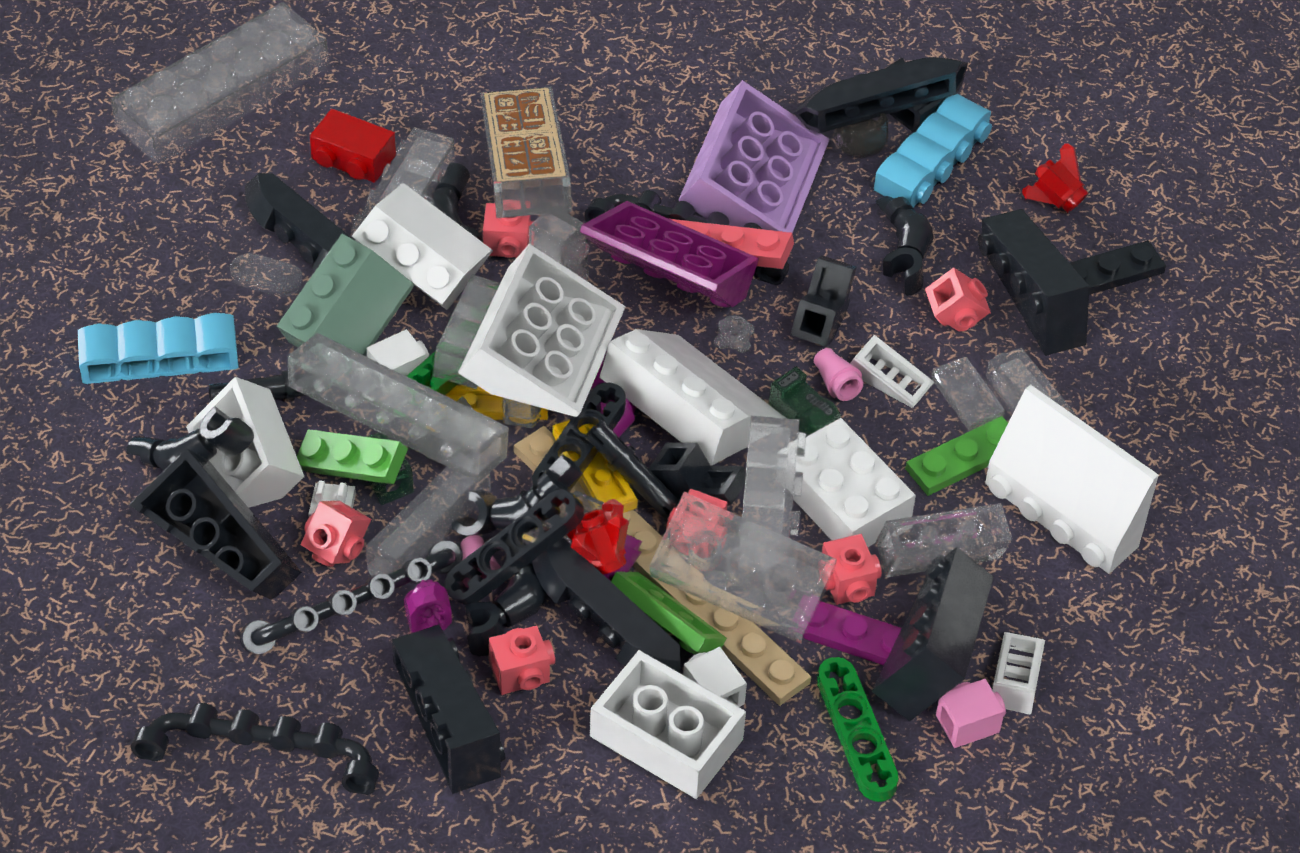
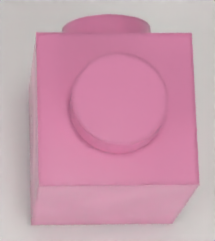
M986 679L973 683L963 682L956 685L939 699L936 717L954 748L1000 733L1003 717L1006 714L1005 704L1001 695L998 692L992 691Z

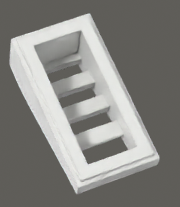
M875 335L850 363L861 371L864 382L911 408L918 403L934 383L933 380ZM871 358L878 361L875 366L869 362ZM884 366L891 368L887 375L881 371ZM898 373L905 376L899 384L893 381ZM912 380L918 383L917 387L921 385L913 396L904 390Z
M1004 632L992 691L998 692L1001 695L1007 710L1029 715L1032 713L1045 644L1044 639ZM1015 649L1019 651H1024L1034 654V656L1032 658L1022 655L1009 653V650ZM1007 662L1031 667V669L1007 665ZM1004 676L1025 680L1028 683L1004 679Z

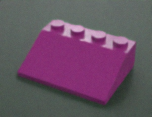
M629 201L584 223L580 229L581 234L599 249L610 253L615 261L624 264L632 263L642 267L647 275L655 278H667L676 282L677 287L683 291L690 293L698 292L710 297V301L720 307H734L746 298L759 260L758 257Z

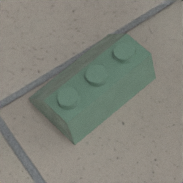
M341 234L277 324V327L290 344L350 377L367 355L366 348L377 341L413 289L414 284L373 250Z

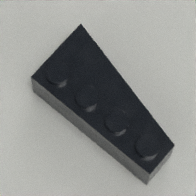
M1023 209L983 218L982 232L978 236L979 249L983 256L988 257L1044 355L1047 356L1085 346L1087 342L1089 285Z
M186 449L129 504L165 531L184 542L192 550L207 558L242 585L272 600L277 597L302 573L211 462L189 449Z
M958 547L945 557L942 555L937 556L927 567L926 579L872 690L873 693L908 721L913 720L966 677L994 576Z
M438 624L392 639L393 662L452 794L501 778L500 762L505 761V752L500 741V732L477 693L469 672L462 666L453 638L447 639L441 626Z

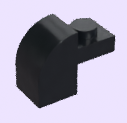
M822 255L818 257L808 294L801 298L791 331L792 336L825 347L833 341L851 300L848 297L855 276L856 266Z
M666 443L649 467L652 473L680 502H683L689 490L693 489L727 501V506H731L749 479L743 466H711L698 443Z

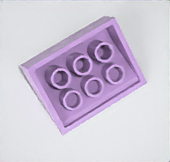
M742 80L721 102L679 197V201L690 203L694 207L695 212L708 219L712 212H721L727 216L729 225L744 227L746 223L751 222L758 224L765 230L793 233L830 139L821 133L819 134L807 129L798 117Z

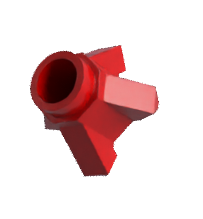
M1067 143L1060 149L1061 159L1056 163L1050 159L1045 164L1040 165L1035 173L1039 178L1033 186L1027 185L1023 188L1022 194L1025 199L1054 204L1059 209L1063 208L1069 213L1089 193L1083 188L1085 184L1081 181L1075 147Z
M610 499L602 504V510H593L584 514L581 523L567 534L572 540L571 548L588 560L602 574L614 572L623 567L627 562L624 547L629 520L623 518L624 505L615 499Z

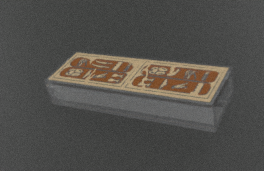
M552 87L481 92L483 129L496 218L572 212L570 174Z

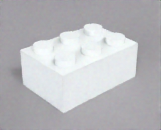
M842 418L778 452L775 480L831 540L862 534L867 547L911 523L916 495Z
M638 650L591 707L590 737L697 799L742 742L746 711Z

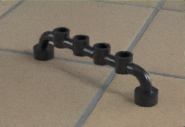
M651 190L643 191L639 198L626 194H613L604 199L596 198L591 201L584 213L585 220L588 222L629 201L668 219L729 225V219L721 212H712L708 219L695 216L694 207L686 201L677 202L674 208L661 205L660 196ZM750 222L744 225L747 228L762 229L756 223ZM787 261L783 269L760 266L756 268L759 279L773 285L781 284L789 272Z
M452 541L437 542L429 548L427 558L408 560L401 569L387 575H373L366 580L365 584L352 590L333 592L326 601L312 607L296 608L290 613L289 617L269 624L262 620L249 622L241 630V645L247 652L252 654L266 653L272 649L275 641L294 632L311 631L317 626L318 622L331 616L351 614L357 605L371 599L380 600L388 598L392 595L394 589L408 583L417 584L422 580L426 581L433 572L440 574L449 573L453 567L462 561V552L459 546Z
M207 703L194 705L191 714L168 713L159 716L149 726L139 728L131 744V751L138 758L160 761L163 759L169 744V738L165 733L173 729L187 731L193 737L207 739L211 735L229 737L233 743L250 745L255 741L271 744L274 749L279 751L291 752L294 748L311 750L316 756L332 759L336 755L351 757L353 761L347 763L341 782L343 787L352 793L364 795L373 793L379 777V770L372 764V758L368 749L359 742L342 738L343 731L336 724L322 723L318 726L316 734L300 731L301 724L297 719L290 716H281L277 719L275 727L259 725V716L245 709L238 710L232 721L217 718V709Z

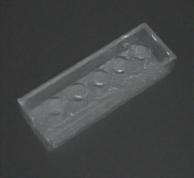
M282 2L110 98L115 127L159 166L329 68L327 38Z

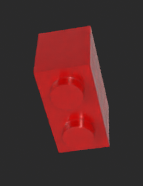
M332 108L310 135L311 157L323 167H334L345 171L351 177L358 180L366 179L375 183L396 156L395 132Z

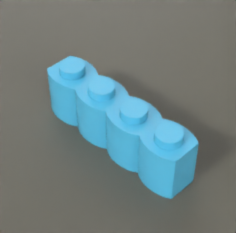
M959 94L947 97L937 111L928 116L918 130L906 138L897 152L891 154L881 164L876 172L874 191L892 198L905 197L913 207L918 202L924 204L929 199L933 187L938 182H946L953 170V166L958 161L964 163L967 160L973 145L977 141L983 143L987 139L992 128V124L989 123L991 111Z
M210 313L196 319L175 316L156 323L134 320L118 326L94 324L78 330L79 367L82 383L85 384L119 381L121 379L132 380L194 374L198 372L235 370L239 368L234 316L231 314Z

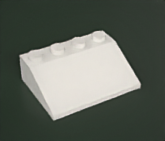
M529 243L508 267L458 373L492 395L577 417L583 408L608 349L609 342L612 340L626 306Z
M635 329L609 342L600 378L606 383L610 382L622 387L626 398L680 442L698 443L711 466L779 431L789 422L785 416L679 335Z
M1030 384L1025 389L989 461L985 484L988 485L990 491L1000 499L1006 498L1017 506L1026 519L1037 521L1047 528L1056 541L1061 544H1069L1080 552L1083 559L1090 566L1100 567L1110 574L1139 547L1159 475Z

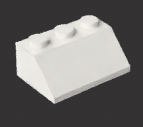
M402 183L380 201L352 235L357 242L377 253L409 279L414 286L446 310L453 304L493 252L491 248L405 183Z
M234 377L186 428L188 433L200 429L203 419L214 406L228 417L239 418L252 428L254 439L242 453L228 456L216 448L217 454L209 460L249 508L283 498L304 477V474L271 390Z

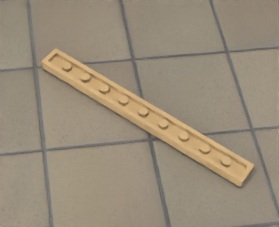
M543 426L514 444V453L534 472L556 440L553 434ZM577 481L570 493L583 503L584 514L593 511L594 508L579 481ZM631 510L623 513V518L629 520L627 534L642 541L639 551L642 553L633 567L727 637L722 647L724 653L769 697L781 706L810 684L811 676L636 511Z

